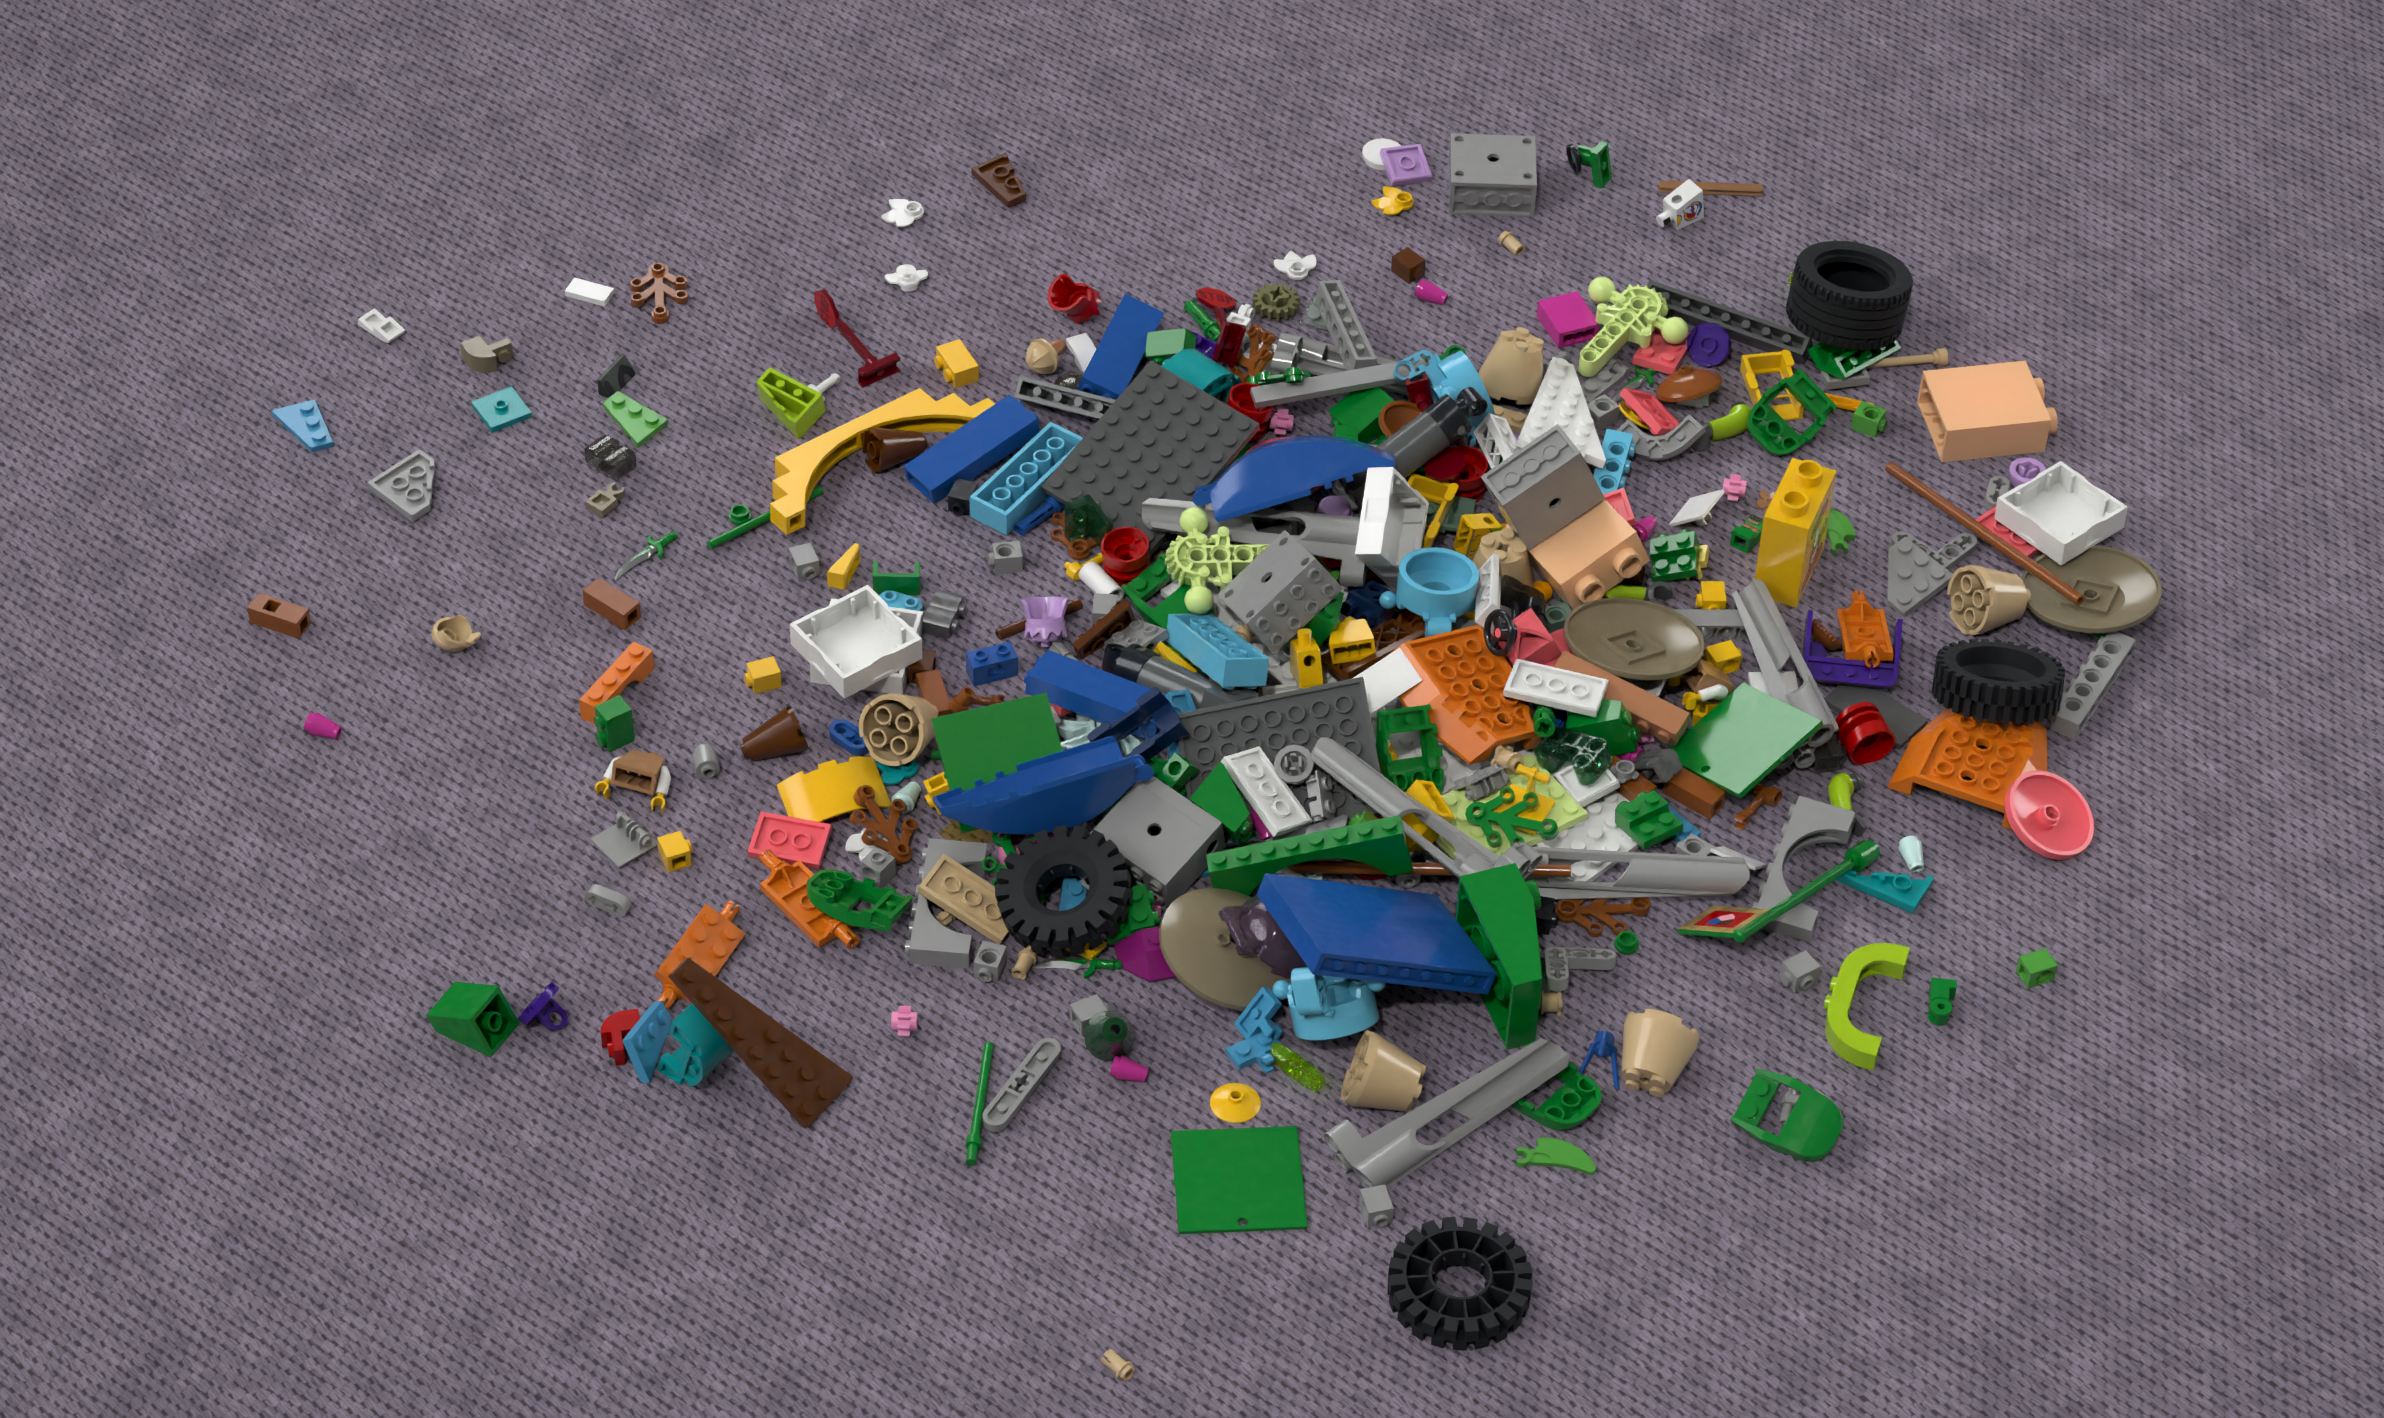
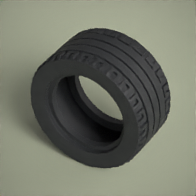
M1850 241L1816 243L1804 249L1797 257L1786 304V313L1790 322L1800 332L1820 343L1849 350L1878 349L1894 342L1902 332L1913 288V278L1909 269L1899 259L1879 248Z

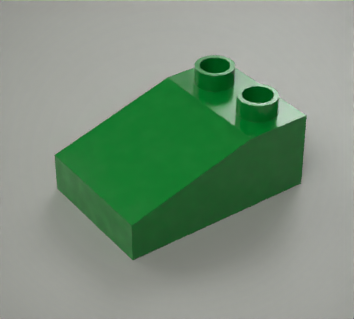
M1516 863L1459 876L1456 921L1496 972L1489 993L1480 994L1506 1050L1525 1046L1530 1041L1535 1042L1542 983L1535 910L1541 908V896L1534 880L1525 881Z

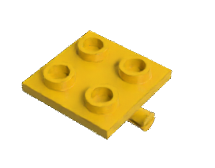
M1519 764L1516 774L1528 777L1527 788L1524 789L1511 784L1509 788L1513 789L1515 800L1511 804L1501 805L1493 812L1501 813L1523 801L1526 793H1535L1536 781L1548 785L1551 775L1540 772L1536 767L1529 768ZM1506 793L1503 797L1510 798L1512 794ZM1535 793L1539 801L1538 806L1522 812L1517 817L1543 821L1555 805L1556 800ZM1529 798L1527 803H1533L1535 799ZM1515 827L1533 835L1537 833V831Z

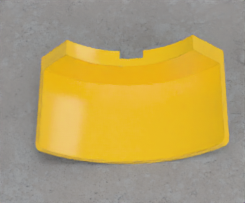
M850 757L849 762L838 764L836 760L818 764L817 770L807 774L800 771L777 784L786 812L789 817L823 822L830 818L853 812L856 809H868L867 807L857 805L853 798L857 789L863 785H869L874 789V800L879 808L887 809L891 805L872 757Z

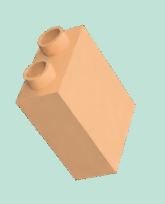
M2026 361L1922 372L1917 403L1941 462L2045 452L2048 434H2055L2058 428L2055 409L2053 407L2046 408L2044 404L2045 389L2043 381L2040 377H2032Z
M1605 499L1528 551L1533 570L1550 584L1552 590L1563 602H1567L1572 611L1584 603L1601 599L1605 592L1625 578L1635 576L1642 566L1650 561L1637 532Z

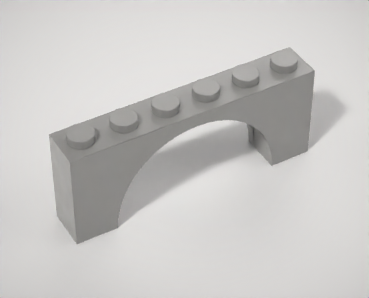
M1799 796L1796 804L1792 803L1788 813L1790 821L1788 824L1784 823L1780 835V837H1783L1782 842L1776 843L1773 857L1776 858L1774 863L1769 862L1765 875L1768 879L1766 883H1761L1758 892L1760 900L1759 902H1754L1752 908L1771 909L1793 895L1785 884L1782 872L1787 861L1800 849L1821 842H1836L1847 845L1854 826L1855 812ZM1799 903L1763 928L1810 942L1817 926L1819 911Z
M929 838L928 848H923L922 862L925 864L919 868V881L921 883L943 853L976 875L985 876L982 861L988 857V843ZM917 884L915 899H918V902H913L912 917L915 918L914 921L909 922L908 930L911 940H906L905 954L909 955V963L969 969L972 953V935L955 932L940 924L928 908L930 900L917 892L920 885Z

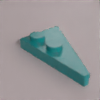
M1849 870L1837 878L1836 881L1913 914L1933 885L1934 877L1926 876V880L1910 879V874L1895 875L1881 872H1872L1871 876L1856 875V871Z

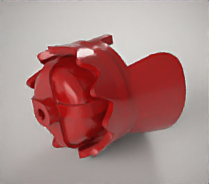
M1060 274L1051 283L1047 299L1053 309L1065 313L1070 320L1079 325L1080 321L1088 322L1094 315H1099L1097 307L1101 303V299L1098 296L1100 294L1099 291L1085 283L1075 284L1067 274Z

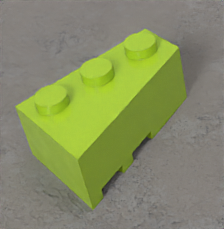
M771 367L756 381L759 397L762 402L797 439L801 438L826 412L821 393Z

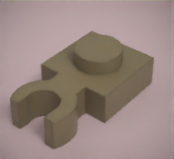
M613 482L608 485L606 492L600 489L585 501V508L603 518L618 506L617 500L625 497V488L622 487L616 491V483Z

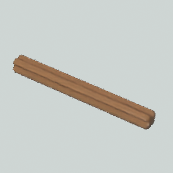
M1660 180L1658 182V192L1671 193L1685 181ZM1693 182L1703 190V194L1763 195L1762 184Z

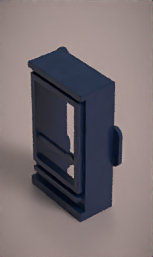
M1154 687L1137 699L1136 707L1112 724L1104 722L1091 731L1087 738L1092 742L1114 736L1117 743H1119L1134 731L1140 729L1146 740L1135 747L1124 758L1139 754L1147 762L1180 737L1189 735V732L1170 701L1159 688ZM1153 719L1160 732L1149 738L1143 725Z

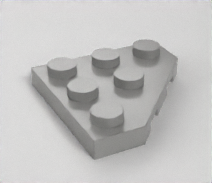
M419 449L367 482L368 489L410 521L414 522L431 509L435 460Z
M1904 537L1890 547L1888 552V605L1905 617L1948 586L1953 574L1907 537Z

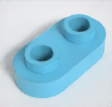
M891 590L884 591L879 595L887 603L888 607L923 611V604L918 598Z

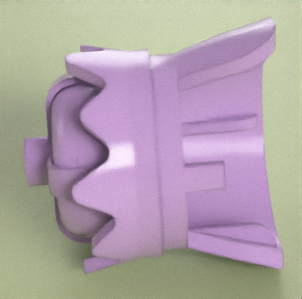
M1046 596L1020 599L1026 616L1024 638L1029 636L1032 642H1041V647H1050L1051 642L1060 641L1062 635L1067 637L1064 615L1069 598Z

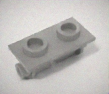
M1316 770L1315 775H1310L1306 781L1308 798H1317L1316 801L1309 803L1311 819L1314 820L1315 824L1324 821V818L1328 820L1335 818L1334 813L1336 812V806L1332 800L1331 793L1333 788L1332 781L1328 775Z

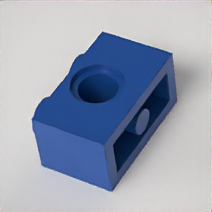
M1011 642L966 652V672L973 687L1018 676V656Z

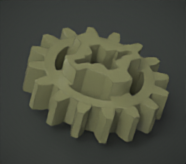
M1273 282L1272 286L1264 284V288L1258 287L1257 292L1253 293L1252 307H1255V313L1260 312L1261 318L1268 316V320L1276 318L1279 321L1280 317H1283L1287 320L1288 315L1295 316V311L1299 310L1300 296H1297V290L1292 291V286L1284 287V283L1276 285Z

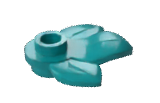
M874 759L877 769L883 772L881 779L884 785L899 784L903 779L914 777L919 771L918 763L915 760L900 766H889Z

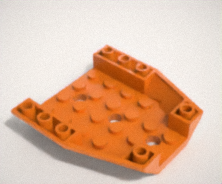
M1474 625L1407 641L1395 649L1400 648L1422 679L1421 682L1399 695L1398 698L1405 707L1430 704L1432 709H1428L1430 723H1436L1438 733L1435 734L1436 738L1469 765L1488 760L1494 747L1520 741L1524 748L1529 750L1546 744L1545 738L1538 736L1534 732L1533 716L1535 712L1530 707L1529 702L1503 696V691L1513 666L1506 656H1495L1488 650L1482 626Z
M1952 708L1945 709L1911 738L1888 784V788L1911 795L1916 783L2005 813L2002 827L2013 830L2005 812L2007 790L2024 773L2029 771L2048 772L2047 729L2041 722L2035 720L2033 724H2027L2022 721V725H2015L2014 722H2009V725L2002 724L2001 721L1989 723L1988 719L1979 721L1975 720L1974 716L1964 717L1962 712L1956 714L1952 712ZM1983 745L1986 746L1987 749L1978 748V746ZM1963 777H1970L1972 780L1967 781V780H1964V779H1962V778H1963Z

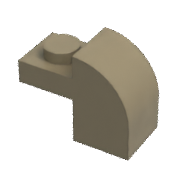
M479 335L460 343L462 359L471 369L478 372L497 371L498 363H505L513 358L512 342L509 338L487 345Z

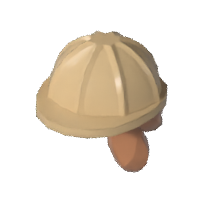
M1041 338L1033 340L1027 349L1025 357L1028 367L1034 373H1054L1059 367L1058 355L1065 351L1066 342L1056 339L1050 344Z

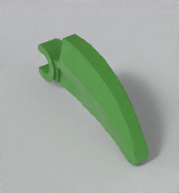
M1830 508L1827 535L1831 543V554L1833 556L1836 555V549H1842L1844 554H1848V544L1845 541L1855 539L1854 528L1843 514Z
M1537 1138V1148L1529 1150L1525 1147H1518L1516 1151V1156L1525 1157V1159H1517V1167L1524 1168L1528 1165L1554 1166L1577 1170L1588 1175H1593L1596 1171L1595 1164L1584 1151L1560 1139Z

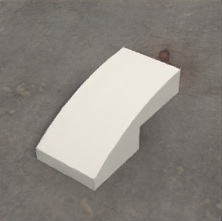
M375 308L358 319L360 327L386 343H390L405 333V329L392 317L386 319Z
M1087 333L1066 338V346L1075 356V363L1083 374L1096 351Z

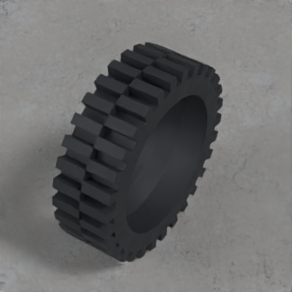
M1969 639V643L1961 640L1958 641V644L1955 642L1949 643V646L1945 645L1938 651L1932 693L1934 699H1937L1939 704H1943V707L1946 709L1952 708V712L1956 714L1962 712L1963 716L1967 718L1974 716L1975 720L1982 721L1983 719H1988L1989 723L2001 721L2002 724L2009 725V722H2014L2015 725H2022V721L2027 724H2033L2034 720L2043 722L2044 718L2048 720L2052 718V715L2055 716L2057 711L2059 712L2065 668L2062 667L2060 661L2056 662L2057 659L2055 657H2048L2049 654L2046 652L2038 653L2039 649L2034 647L2028 649L2027 645L2024 644L2017 646L2014 645L2015 642L2001 643V640L1989 642L1988 639H1982L1981 642H1978L1976 639Z

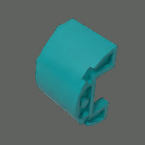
M1192 348L1180 350L1170 359L1164 360L1161 365L1211 396H1215L1222 391L1221 399L1227 402L1232 387L1242 383L1241 379L1234 373Z
M691 1004L672 1020L668 1032L682 1046L672 1055L666 1052L659 1060L657 1071L679 1085L686 1082L689 1087L698 1085L726 1060L734 1050L697 1008Z

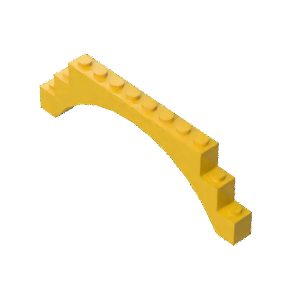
M918 388L775 457V475L778 478L772 480L773 498L776 501L770 503V521L786 535L805 527L806 506L813 488L822 476L839 460L862 448L863 433L869 430L868 428L875 427L921 433L954 432L995 403L986 398L969 406L955 393L935 401L922 389Z

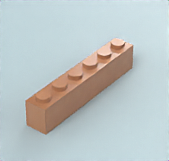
M1565 650L1553 666L1609 680L1603 699L1622 701L1625 709L1631 713L1633 724L1641 732H1648L1656 736L1663 743H1670L1675 746L1689 725V712Z

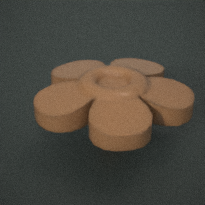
M1763 490L1759 493L1760 499L1756 501V506L1759 509L1764 508V515L1774 497V492L1768 493Z

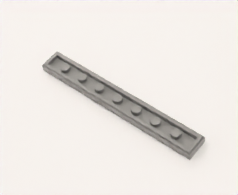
M1421 358L1420 361L1414 365V369H1416V367L1421 364H1424L1426 367L1425 359ZM1398 362L1304 378V381L1301 383L1290 384L1285 381L1251 387L1250 394L1255 407L1261 408L1397 384L1399 382L1393 378V369ZM1403 366L1399 367L1398 374L1402 377L1409 376V370ZM1420 375L1411 381L1423 379V376Z

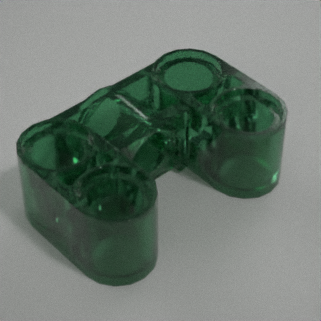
M1565 727L1555 728L1554 733L1544 738L1534 750L1538 765L1550 774L1556 773L1566 761L1571 762L1579 784L1585 786L1595 783L1612 764L1613 760L1605 739L1573 731Z

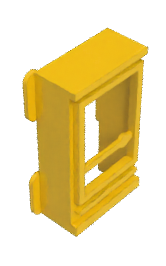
M1784 349L1779 352L1742 355L1740 372L1742 373L1753 406L1762 397L1755 378L1756 374L1779 372L1782 379L1794 375L1791 369L1794 366V360L1789 350ZM1787 389V394L1776 397H1789L1791 404L1771 406L1785 421L1803 419L1804 406Z
M1412 473L1408 484L1417 490L1427 501L1441 504L1433 522L1425 526L1428 531L1423 536L1422 548H1430L1451 504L1454 502L1458 484L1441 483Z

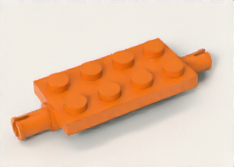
M1855 590L1851 594L1852 604L1847 609H1837V621L1845 659L1865 661L1866 666L1871 668L1870 663L1875 668L1879 663L1893 661V648L1884 609H1874L1866 600V594L1860 590V595H1858V590Z
M770 849L766 850L769 856L763 851L759 856V861L771 872L768 879L760 883V890L818 947L837 937L848 949H852L853 946L856 947L860 937L851 930L855 926L830 917L816 908L808 898L806 891L807 881L814 874L800 860L791 865L781 861Z
M727 901L720 913L706 903L655 972L654 976L662 981L663 993L657 1001H663L667 1011H669L675 1000L684 999L691 1003L668 977L685 959L690 958L710 974L716 976L746 934L731 923L740 912L738 905L733 910H730L735 902Z

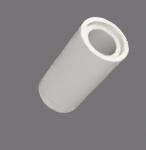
M1095 561L1088 562L1081 568L1079 578L1094 593L1117 595V603L1122 600L1124 590Z

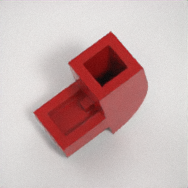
M638 1008L613 1013L602 1023V1048L608 1047L609 1058L614 1057L615 1066L626 1065L624 1043L622 1040L640 1019Z

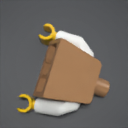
M1703 659L1691 671L1667 679L1670 686H1679L1681 678H1685L1691 689L1695 692H1686L1683 695L1682 705H1686L1685 708L1687 710H1694L1698 700L1701 702L1711 700L1719 704L1736 689L1724 672Z
M632 750L623 756L614 758L603 776L604 781H599L595 785L597 796L604 790V799L611 796L610 783L650 795L656 794L657 796L651 800V810L653 812L655 806L661 805V813L666 810L664 797L667 796L671 782L669 770L664 766L665 759L655 752L646 753L639 750Z

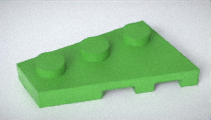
M619 391L603 402V408L621 426L624 433L632 439L637 448L668 425V419Z

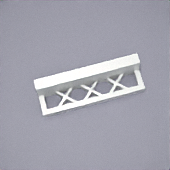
M1488 413L1473 432L1491 469L1499 464L1500 457H1503L1504 461L1521 449L1515 446L1517 440L1506 418ZM1488 427L1487 438H1484L1483 432ZM1493 442L1496 443L1494 453L1491 452Z
M1495 553L1478 570L1475 622L1483 628L1489 613L1500 609L1501 577L1499 576V556ZM1492 622V625H1491V633H1494V624H1493V622Z

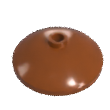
M1683 366L1678 371L1671 373L1659 384L1656 389V395L1658 399L1666 402L1693 400L1717 390L1722 384V378L1720 374L1713 370L1702 367Z
M1390 402L1382 408L1379 414V426L1388 438L1421 414V411L1412 402Z

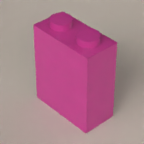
M1578 291L1538 301L1537 317L1558 349L1590 341L1599 332L1600 324L1595 321L1596 317Z

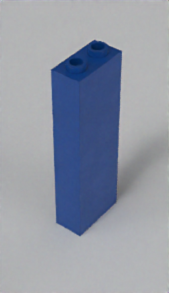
M1124 294L1076 390L1116 400L1128 387L1145 353L1147 332H1155L1164 312Z
M1009 394L904 465L906 480L935 504L949 495L956 478L971 481L1035 437L1040 432L1039 418L1034 412L1028 411L1020 400H1016Z
M1047 650L1042 657L1037 658L1033 669H1029L1024 677V683H1026L1025 694L1033 696L1047 692L1049 703L1101 723L1109 722L1110 724L1136 707L1137 699L1151 690V688ZM1153 719L1143 725L1149 738L1160 732ZM1140 729L1132 733L1135 736L1146 739Z

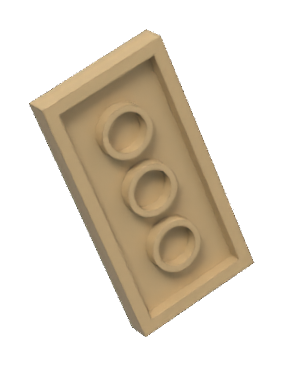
M943 853L919 885L917 892L996 944H1001L1009 931L997 906L995 886Z

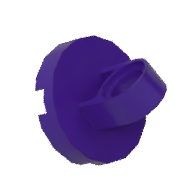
M1712 322L1700 324L1693 328L1687 339V349H1689L1692 360L1699 365L1707 367L1719 365L1726 360L1731 349L1730 335L1726 329Z
M550 982L544 988L545 990L537 995L517 1018L524 1025L533 1017L551 1031L559 1030L567 1023L568 1016L566 1011L552 999L559 990V987ZM556 1012L561 1016L560 1025L551 1024L549 1021L550 1013Z

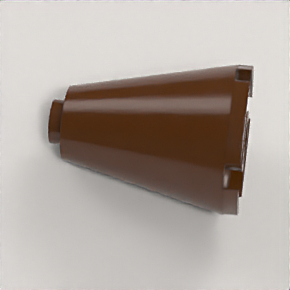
M872 427L864 431L862 437V452L867 453L869 459L865 460L873 473L884 471L917 457L925 452L927 448V439L921 432Z
M791 706L785 707L742 739L743 744L739 745L744 758L750 757L751 761L804 752L809 749Z

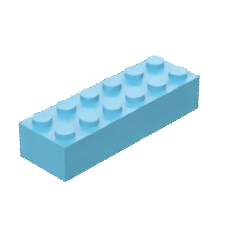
M1052 422L1048 423L970 496V517L1007 536L1014 529V524L1028 516L1049 496L1042 492V484L1083 437Z
M1213 614L1168 615L1167 632L1169 638L1165 641L1173 646V649L1178 650L1183 657L1189 659L1193 665L1199 667L1203 673H1206L1212 680L1220 684L1222 688L1232 690L1235 687L1243 686L1247 689H1256L1257 686H1266L1269 658Z

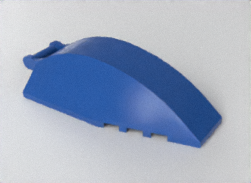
M1310 435L1278 439L1262 444L1245 453L1233 462L1213 484L1199 486L1192 497V501L1197 506L1212 503L1215 519L1217 522H1221L1311 495L1310 488L1324 484L1325 489L1332 488L1331 481L1345 477L1346 482L1353 481V474L1365 470L1367 473L1368 468L1395 467L1396 458L1395 455L1374 446L1342 437Z
M1109 736L1016 765V772L1005 776L1003 771L995 773V780L984 784L982 779L974 781L975 787L962 792L961 787H957L932 798L942 815L972 827L1005 834H1034L1044 829L1048 833L1054 832L1055 826L1066 825L1067 828H1071L1074 825H1080L1098 816L1112 806L1135 782L1151 779L1154 775V770L1150 765L1146 764L1143 756L1139 754L1123 758L1116 738Z

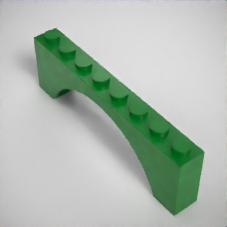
M1400 815L1206 854L1208 873L1213 888L1232 890L1247 896L1262 882L1265 873L1274 874L1288 866L1316 859L1339 858L1355 860L1374 866L1388 876L1413 872L1410 850Z

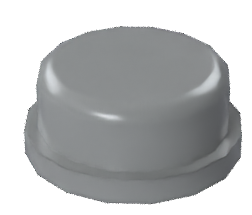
M1289 745L1281 749L1276 755L1274 768L1281 780L1288 784L1297 785L1308 780L1313 772L1314 762L1311 760V753L1308 749L1300 745Z

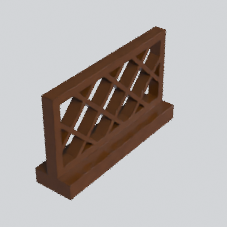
M1393 618L1371 629L1374 639H1378L1374 641L1375 653L1361 660L1332 664V661H1329L1331 660V653L1328 651L1321 655V665L1341 680L1352 679L1389 655L1404 642L1424 638L1425 633L1420 630L1413 632ZM1392 628L1397 630L1396 632H1386ZM1383 639H1394V641H1383Z

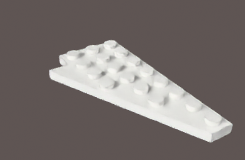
M1556 357L1552 358L1515 446L1525 447L1558 424L1581 452L1585 462L1603 469L1606 458L1593 423L1594 421L1589 412L1574 365L1568 363L1567 360Z

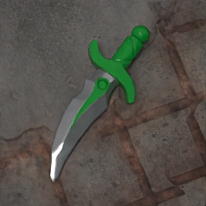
M1635 366V373L1638 376L1631 378L1629 382L1621 385L1613 395L1612 400L1617 402L1622 398L1620 393L1624 387L1635 389L1640 387L1644 381L1649 383V387H1653L1654 380L1652 376L1659 371L1651 368L1640 370L1639 366Z
M671 531L657 541L652 540V535H649L647 537L649 547L630 557L617 571L614 580H618L629 569L648 559L654 552H657L659 559L664 556L663 547L677 539L678 533Z
M1101 951L1092 961L1084 957H1058L1041 961L1033 965L1032 968H1062L1071 970L1089 968L1083 974L1084 978L1087 979L1093 976L1097 969L1114 970L1115 968L1119 970L1123 967V963L1121 960L1097 959L1102 955Z

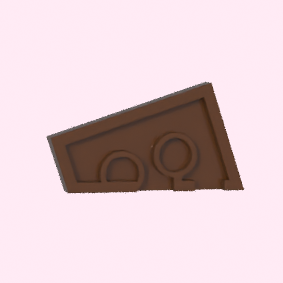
M1006 152L971 168L972 175L1008 208L1026 200V193L1019 178L1014 173L1012 164L1008 161Z
M1125 599L1121 603L1115 604L1102 619L1095 621L1085 634H1081L1076 638L1072 645L1079 658L1084 659L1105 646L1104 642L1111 638L1114 633L1124 630L1131 622L1136 621L1132 607Z

